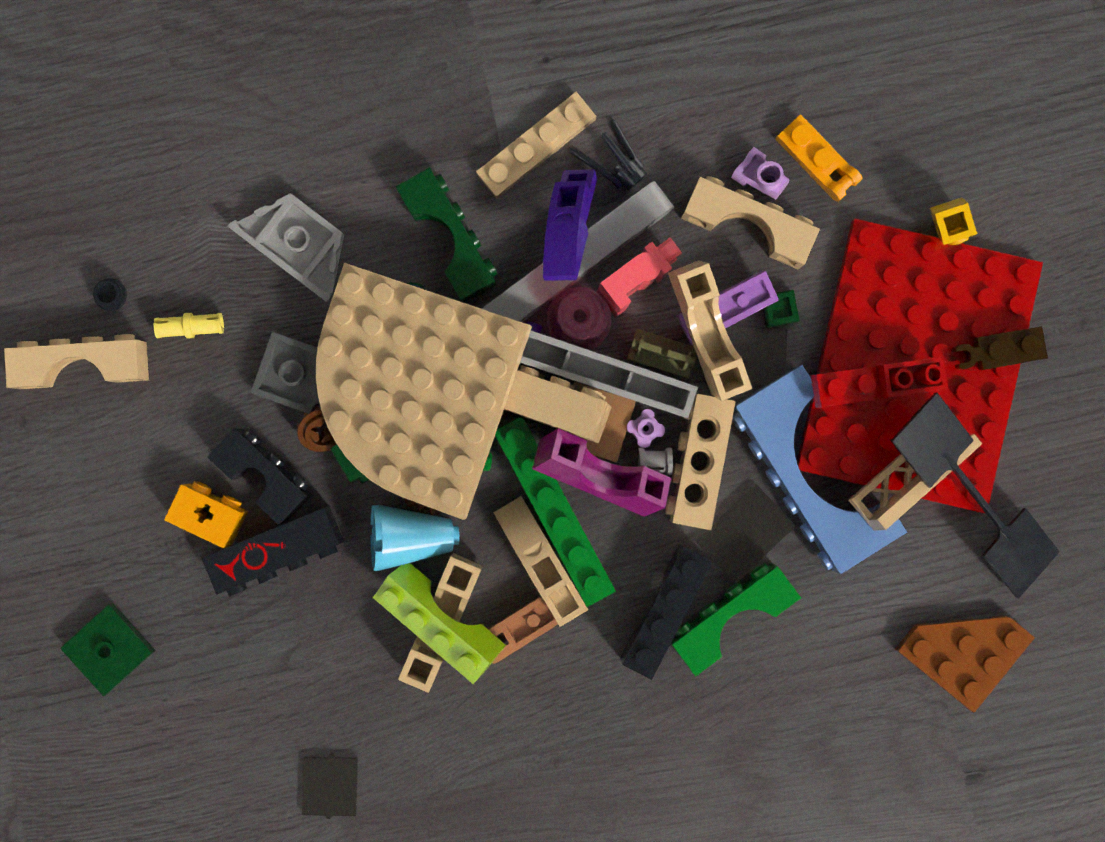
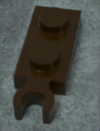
M1042 326L974 338L975 348L969 344H961L952 348V352L963 351L967 356L964 363L955 365V368L958 370L971 368L976 362H978L980 371L1048 359Z

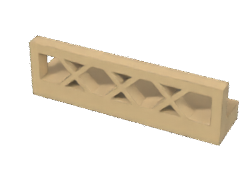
M970 434L974 441L959 456L957 465L962 463L982 445L975 434ZM900 454L849 499V502L874 531L887 530L952 471H946L931 488H928L918 475L912 478V473L916 472ZM905 462V468L899 467ZM894 471L905 472L904 486L899 491L888 490L889 475ZM881 483V489L875 488ZM870 492L881 493L880 508L872 514L861 500ZM888 494H894V495L888 500Z

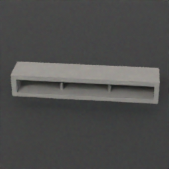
M530 331L520 363L685 418L689 416L698 390L697 386L534 331Z

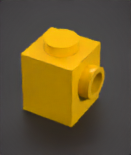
M962 197L930 208L938 238H940L944 245L960 244L967 241L968 237L977 234L969 204Z

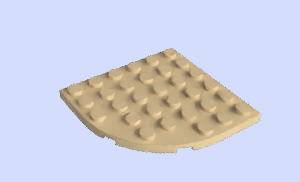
M344 263L323 324L316 357L318 398L322 414L333 439L355 468L383 489L459 519H466L532 326Z

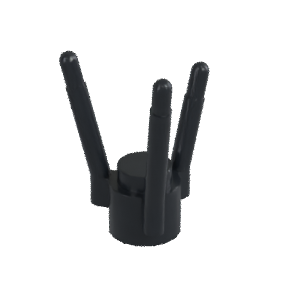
M614 119L610 121V124L628 156L625 157L606 132L602 133V138L620 161L614 168L617 175H614L574 147L570 146L568 148L571 154L610 180L617 189L623 185L629 191L647 175V172L643 169L644 164L637 158L623 131Z

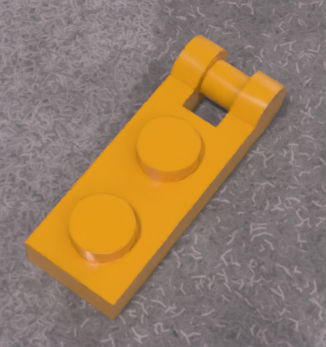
M801 114L775 138L816 183L837 202L846 195V190L850 186H856L863 179L860 172L853 166H850ZM835 170L841 175L837 182L833 181L829 176Z

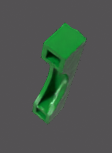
M523 416L497 429L495 436L586 607L615 593L616 590L557 480L532 469L538 444Z

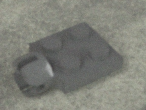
M272 332L250 393L305 413L313 412L315 407L320 405L316 384L318 348Z

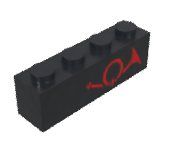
M329 506L203 557L202 561L216 595L227 591L230 597L248 589L246 582L257 578L259 584L278 577L276 570L287 566L290 572L307 565L306 558L318 554L319 558L322 559L338 552L336 545L343 543L344 540Z

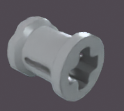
M638 448V466H645L659 473H665L666 476H672V448H666L665 451H645L644 448Z

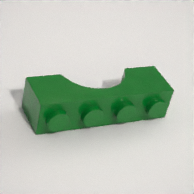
M764 563L750 573L752 577L743 585L740 582L734 584L725 591L724 595L726 597L716 605L714 602L707 604L698 612L700 617L690 624L686 621L680 625L671 644L695 677L722 658L720 635L724 625L732 616L745 610H760L773 617H777L801 599L798 592L777 565L771 563L768 566Z

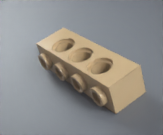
M695 395L688 418L684 417V419H689L686 432L681 431L678 441V451H682L680 464L675 463L671 482L676 483L674 496H668L665 514L670 515V522L707 530L712 529L736 401L728 399L721 401L713 396ZM702 420L709 421L713 427L712 435L707 439L700 437L697 432V425ZM696 452H702L707 458L706 466L699 471L695 470L691 465V457ZM690 484H697L701 490L700 498L695 502H689L685 498V489Z

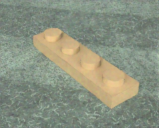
M575 92L478 169L476 174L494 197L498 199L596 120V115L581 96Z

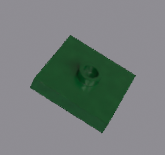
M113 603L108 604L60 648L103 697L108 695L155 652V649Z

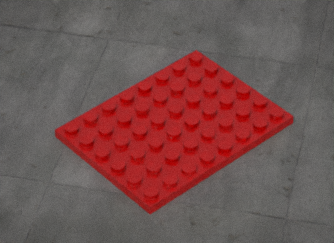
M853 219L817 374L943 357L948 389L822 408L815 407L813 397L810 401L797 458L799 470L865 486L901 454L890 440L936 392L969 435L975 434L982 443L980 447L958 466L989 504L1021 363L979 371L978 362H976L971 368L958 370L955 368V365L964 363L967 356L963 351L952 352V348L961 344H969L975 348L974 338L1028 329L1043 262L963 243L944 245L940 238ZM905 462L899 467L905 468ZM894 471L889 475L888 490L899 491L904 486L905 472ZM953 471L921 498L986 514ZM912 473V478H914L917 475V473ZM881 483L875 488L881 489Z

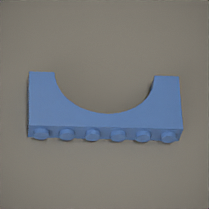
M800 365L735 404L732 421L740 432L746 431L751 439V442L748 443L750 450L758 460L761 458L764 460L769 468L765 473L774 487L780 486L786 495L782 499L785 506L792 515L797 513L803 523L800 526L802 533L810 543L814 541L821 551L817 556L826 570L832 569V571L842 574L906 534L907 531L899 519L887 530L874 531L857 510H842L827 503L809 487L803 478L795 457L794 433L802 410L814 397L811 378L804 366ZM880 503L868 508V510L873 514L880 508Z

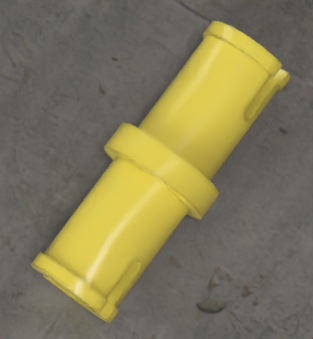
M184 313L181 317L154 318L156 338L185 336L188 339L194 338L195 335L224 333L222 313L195 316L192 313Z

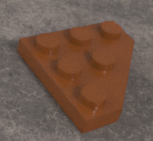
M1001 615L992 616V618H971L942 623L914 624L895 650L969 711L975 713L1035 637L1011 617Z

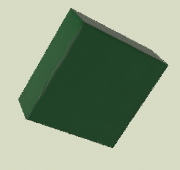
M794 290L777 292L779 300L763 308L766 328L800 321Z

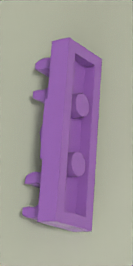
M762 270L719 292V309L723 324L727 328L779 300L766 271ZM680 313L676 316L689 343L693 345L683 314Z

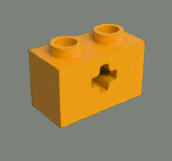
M194 481L193 484H181L164 521L221 548L232 546L248 513V510L240 507L242 502L228 495H223L220 498L211 493L212 488L198 481ZM204 507H210L209 512L214 514L212 518L206 519L207 513L203 511Z

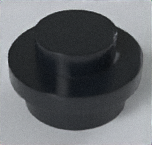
M103 279L94 288V301L104 310L115 311L125 304L127 290L116 279Z

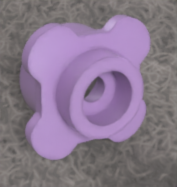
M650 409L643 410L640 417L630 420L626 426L627 431L632 433L637 439L638 446L642 448L649 447L653 439L662 437L665 433L664 425L656 421L654 412ZM645 425L649 427L647 432L643 430Z

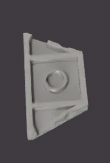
M291 193L276 200L273 205L263 206L255 210L254 214L240 221L234 220L229 223L227 227L324 301L330 303L344 234Z

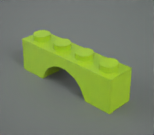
M411 563L399 566L388 575L373 598L474 684L493 663L506 644L482 624L466 625L447 616L437 606L431 595L432 581Z

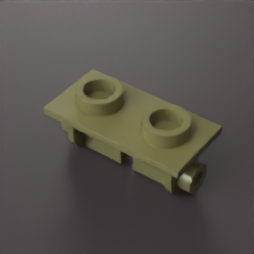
M637 328L627 356V360L687 379L697 358L694 346Z

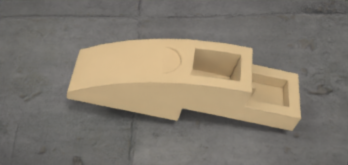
M522 496L493 512L559 627L588 611L584 601Z

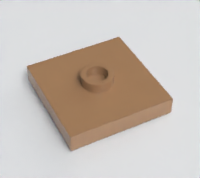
M574 382V390L581 392L583 387L598 391L606 397L605 402L612 407L599 444L587 440L586 447L592 455L617 463L627 432L626 426L631 419L636 401Z

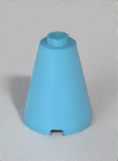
M372 505L370 545L373 571H382L453 551L454 545H459L458 525L453 526L452 519L383 505Z

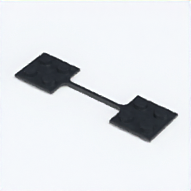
M935 392L890 441L928 488H931L946 471L951 470L954 472L997 527L998 534L996 539L982 556L1013 595L1019 599L1058 555L1059 550L1026 508H1023L1008 525H1004L957 465L959 456L974 440L940 395Z

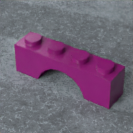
M559 428L539 440L532 467L533 470L643 517L666 507L671 482L670 477L645 466L626 467L600 460L588 451L586 447L587 440Z

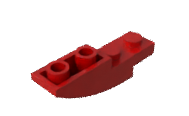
M943 357L811 375L816 408L948 389Z

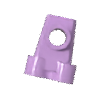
M753 147L744 161L735 169L731 178L742 186L748 184L776 200L788 185L789 179L783 175V169L778 163L766 161V155ZM765 180H772L773 183H767Z

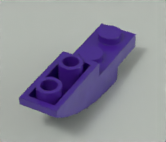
M595 169L564 170L561 182L554 183L545 234L544 281L577 280L588 237L586 221L597 182Z

